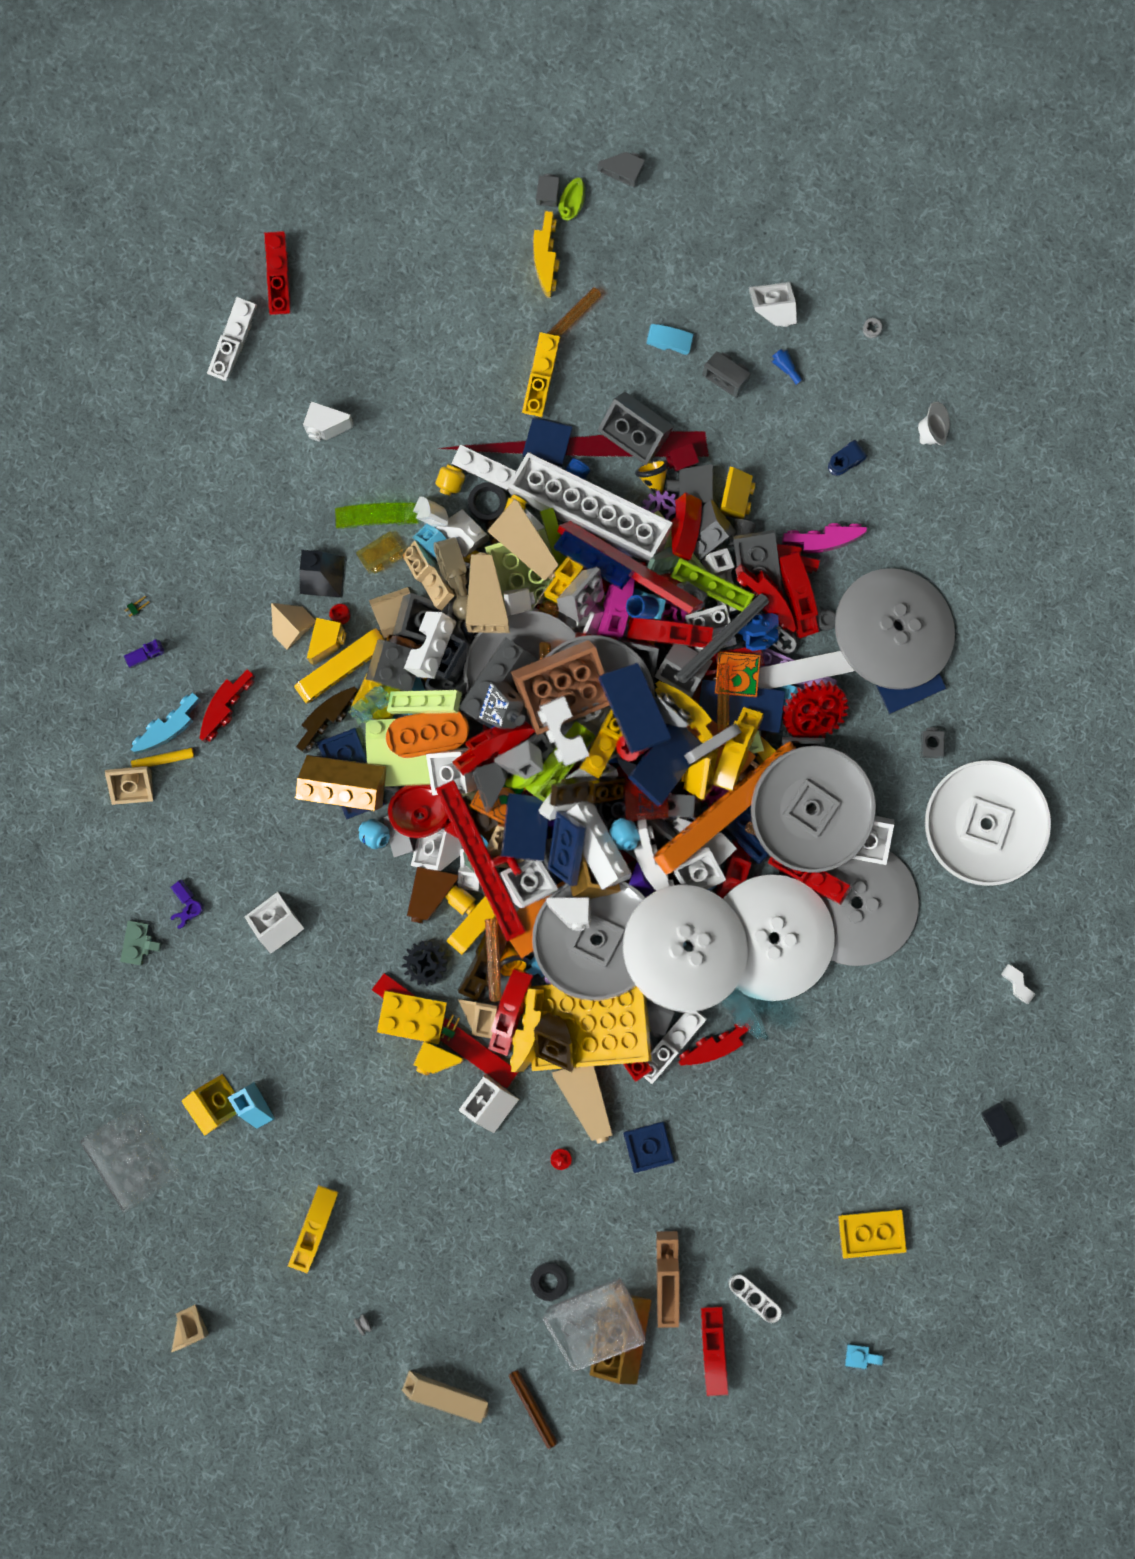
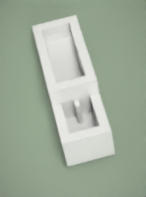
M419 497L413 512L418 514L416 518L433 527L447 526L449 521L445 508L425 497Z

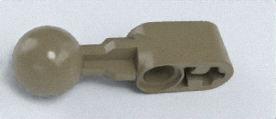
M453 537L434 542V552L442 577L448 581L449 587L455 593L456 599L452 606L453 614L457 619L466 621L468 593L465 587L467 584L465 577L466 566L458 541Z

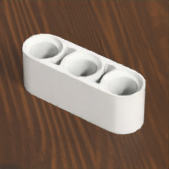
M734 1274L729 1279V1287L732 1292L765 1321L774 1323L780 1319L781 1310L778 1305L745 1276ZM738 1278L744 1280V1287L740 1290L733 1288V1282ZM754 1292L760 1294V1301L756 1304H752L749 1301V1296ZM768 1307H775L777 1310L776 1315L772 1318H768L765 1315Z

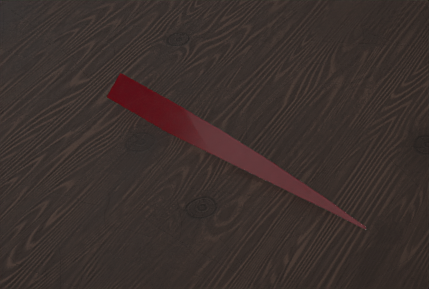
M671 431L666 442L654 457H668L667 452L690 443L693 444L697 457H709L706 431ZM604 435L570 437L565 455L633 457ZM526 441L462 446L475 452L523 454ZM459 446L444 447L437 449L458 450Z

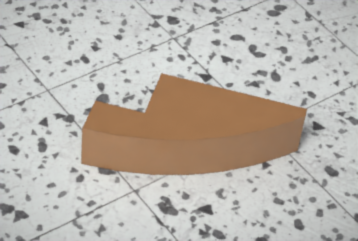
M656 1231L658 1328L679 1327L678 1231Z

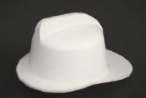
M933 402L929 407L927 416L919 422L918 430L921 444H939L942 446L946 444L950 422L948 412L940 402Z

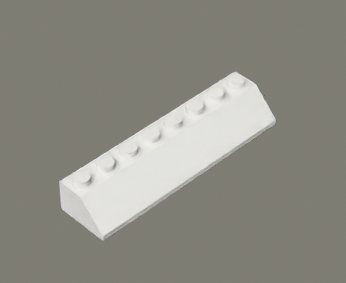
M530 453L526 454L508 485L510 496L516 495L525 500L528 505L540 511L554 508L557 519L565 523L572 521L604 542L646 563H649L653 556L664 550L673 525L672 522Z

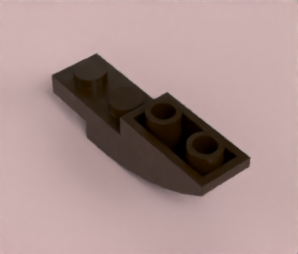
M356 687L348 688L333 695L319 705L302 723L301 726L307 732L296 748L304 754L306 751L310 752L317 743L315 739L318 734L322 735L328 728V720L335 725L337 722L341 723L347 715L346 709L349 705H352L359 690Z
M590 776L562 779L560 783L551 784L549 804L557 807L586 801L594 804L623 799L625 778L612 776L596 778Z
M495 915L475 951L476 956L458 988V993L475 1001L478 1000L484 986L488 985L507 944V940Z

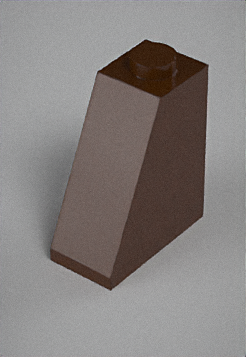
M417 867L407 916L411 917V922L423 924L424 920L429 921L444 901L445 896L458 882V875Z

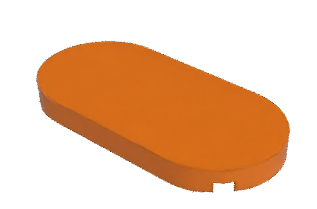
M460 711L458 713H418L406 715L395 719L389 725L386 732V742L389 749L402 758H413L430 753L454 750L466 741L469 734V724L466 717Z

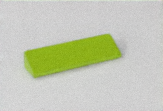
M554 508L540 511L552 555L558 563L556 567L558 569L567 558L561 534L557 532L559 526Z
M681 558L671 575L672 578L680 582H690L707 593L708 596L741 612L752 602L755 596Z
M577 721L574 722L564 736L565 738H573L580 735L586 749L596 737ZM555 747L543 763L546 767L545 772L541 775L537 774L535 779L525 787L543 802L551 793V784L560 783L576 763L574 762L567 766L563 762L559 763L554 753L557 747Z

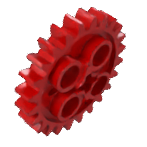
M814 680L811 686L805 683L804 689L797 687L798 693H791L793 698L785 700L788 705L783 706V723L787 731L794 738L797 736L798 738H818L820 735L826 738L825 733L828 732L832 735L833 728L839 729L838 722L844 723L842 716L848 715L845 711L849 708L846 703L848 700L842 689H839L837 684L832 685L831 681L825 684L821 680L819 685H817Z

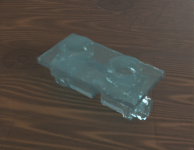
M375 686L365 695L369 702L366 704L360 699L350 707L351 710L348 713L352 718H355L358 725L366 723L373 717V713L378 709L382 710L388 705L390 696L381 686Z

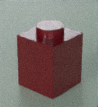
M692 443L667 452L668 457H666V461L669 464V468H673L674 471L699 462Z

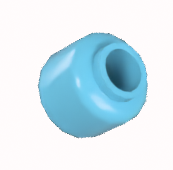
M621 818L611 825L609 834L618 849L630 851L637 846L640 834L632 820Z
M369 819L360 825L359 839L371 849L383 848L390 839L389 829L377 819Z

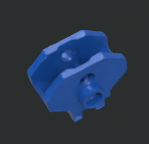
M773 613L757 614L738 632V634L743 635L747 649L752 651L764 650L778 641V630L775 629L779 626L778 615Z

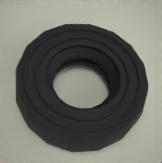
M544 1263L533 1271L530 1285L533 1293L539 1299L554 1301L565 1294L568 1287V1277L561 1266L555 1263ZM553 1274L557 1278V1286L553 1290H546L542 1287L541 1279L544 1275Z

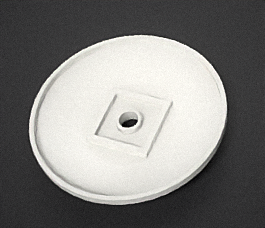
M977 761L953 770L940 781L927 804L925 831L932 853L948 872L968 883L994 886L1018 879L1030 871L1040 860L1050 837V811L1042 791L1027 774L1006 763ZM983 818H988L992 822V827L989 830L981 827V820Z
M762 875L738 884L726 894L723 900L729 904L740 919L745 931L748 948L746 967L740 982L735 988L736 990L755 999L779 1001L800 995L821 978L833 954L835 935L831 915L823 900L814 890L806 884L787 876ZM772 932H776L779 935V941L776 944L769 942V935Z
M675 885L660 889L646 897L635 908L627 922L623 938V954L627 970L635 985L646 997L667 1009L695 1012L720 1003L736 988L746 967L748 948L745 931L740 919L728 903L704 888L691 885ZM685 941L693 944L692 952L684 950L683 943Z

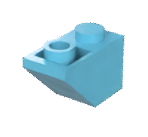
M254 1082L228 1097L238 1116L256 1129L275 1119Z

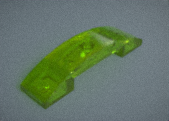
M371 503L335 508L336 529L370 525L418 524L417 513L413 512L416 503Z

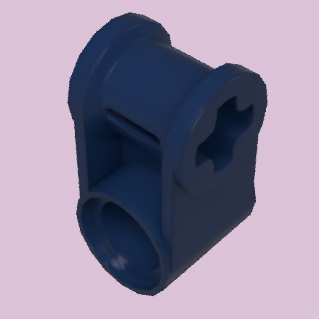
M855 439L831 457L828 470L832 475L840 476L863 462L868 455ZM835 462H836L837 464L841 462V463H842L841 467H840L839 465H838V466H835V465H834Z

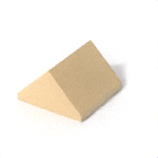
M147 766L105 770L112 805L153 801L151 769Z

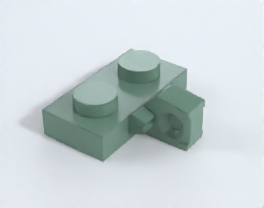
M128 921L120 962L142 966L144 954L148 955L149 950L160 952L162 944L151 942L152 936H147L149 924Z

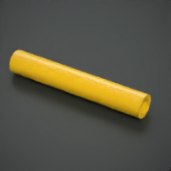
M193 748L131 760L132 768L152 767L194 758Z

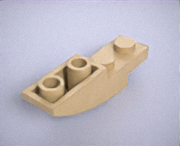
M414 541L402 556L415 579L423 584L434 606L442 611L455 595L449 587L448 581L442 577L438 563L417 541Z

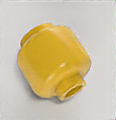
M447 464V467H441L435 482L440 488L439 492L451 496L452 493H459L465 480V475L462 473L463 469Z

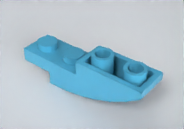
M193 692L191 695L187 694L180 701L181 706L176 711L172 710L168 714L165 723L159 718L156 721L152 720L147 725L145 734L143 736L139 735L133 741L131 750L136 754L147 752L177 737L193 722L188 715L201 700Z

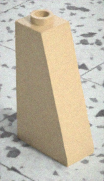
M514 499L487 532L544 581L547 578L551 580L555 576L558 563L519 502Z
M486 553L471 555L466 615L468 632L510 633L493 557Z
M594 1066L575 1067L572 1072L565 1069L552 1072L553 1078L592 1141L596 1140L597 1143L609 1141L608 1136H612Z
M409 1371L402 1389L405 1395L412 1401L481 1423L482 1419L488 1414L489 1406H487L488 1402L484 1398Z

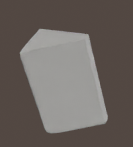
M388 816L383 817L384 824L389 829V842L394 858L414 852L410 837L397 832L391 825Z

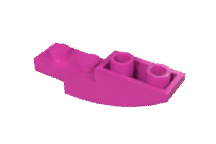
M830 523L828 526H825L823 534H820V531H808V534H799L800 531L789 530L782 536V545L803 546V554L827 552L858 540L865 535L867 527H861V524H849V527H841L839 523Z
M616 568L614 569L603 603L605 610L596 636L608 637L618 641L619 637H623L628 619L626 602L633 595L635 580Z

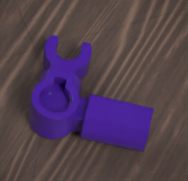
M154 639L147 644H143V647L124 655L128 667L132 668L148 661V657L155 658L164 654L165 651L160 640Z
M182 879L170 887L181 903L186 904V907L182 909V913L173 914L170 918L171 920L177 917L181 918L182 922L177 926L178 929L183 928L187 924L188 919L192 920L200 915L204 909L200 901L193 899L194 895Z

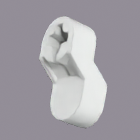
M1008 964L1001 975L1013 983L1014 996L1029 1005L1035 993L1024 986L1023 973Z

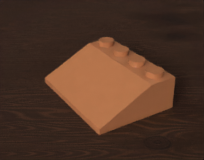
M589 640L511 672L537 735L549 730L547 725L543 727L538 712L541 710L539 706L556 698L565 697L573 716L564 720L561 725L610 705L598 679L600 675L605 673L596 647Z

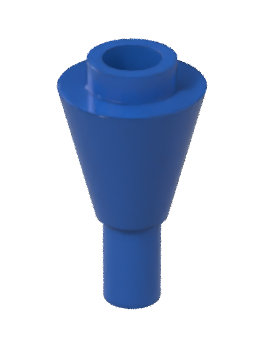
M780 349L772 355L774 360L771 362L788 374L795 384L802 380L795 370L788 349L786 351Z

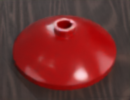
M431 784L405 786L393 795L388 805V817L393 828L400 834L411 838L431 836L440 831L449 820L439 796L432 795Z

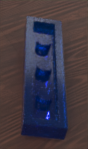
M566 530L554 545L556 551L584 568H599L602 579L620 590L624 588L633 575L631 569Z

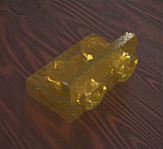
M391 531L357 551L356 555L368 574L372 572L377 574L384 569L383 565L388 562L394 563L398 561L404 552Z

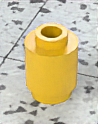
M456 885L445 896L448 904L461 915L465 913L469 915L477 906L474 904L476 899L462 887L459 888Z

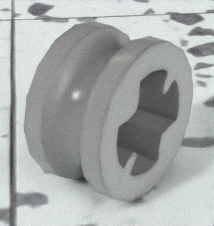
M876 318L868 319L863 326V333L868 338H876L882 330V324ZM869 324L878 327L876 328L875 333H873L872 330H867V328H869Z
M362 1314L360 1319H354V1323L361 1335L364 1336L365 1332L372 1331V1328L364 1314Z

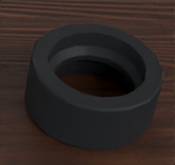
M483 482L476 485L468 497V507L472 516L483 523L497 520L504 512L507 504L504 490L491 482ZM484 491L494 492L500 500L499 508L492 514H483L476 507V498Z

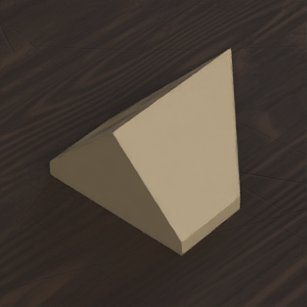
M271 603L273 636L288 650L315 624L316 620L301 606Z
M458 999L472 1029V1035L491 1038L493 1033L491 1029L498 1006Z
M196 1305L176 1313L177 1325L172 1352L209 1335Z

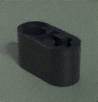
M1000 1103L980 1113L990 1133L997 1139L996 1143L1000 1148L1019 1138Z

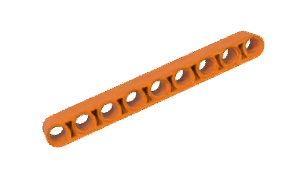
M790 741L782 745L736 784L733 791L729 790L657 851L653 859L665 874L673 872L746 810L752 803L754 789L762 773L779 756L796 749L793 743Z

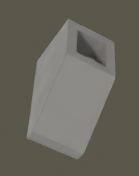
M529 740L494 759L495 763L504 770L524 779L543 770L541 750Z

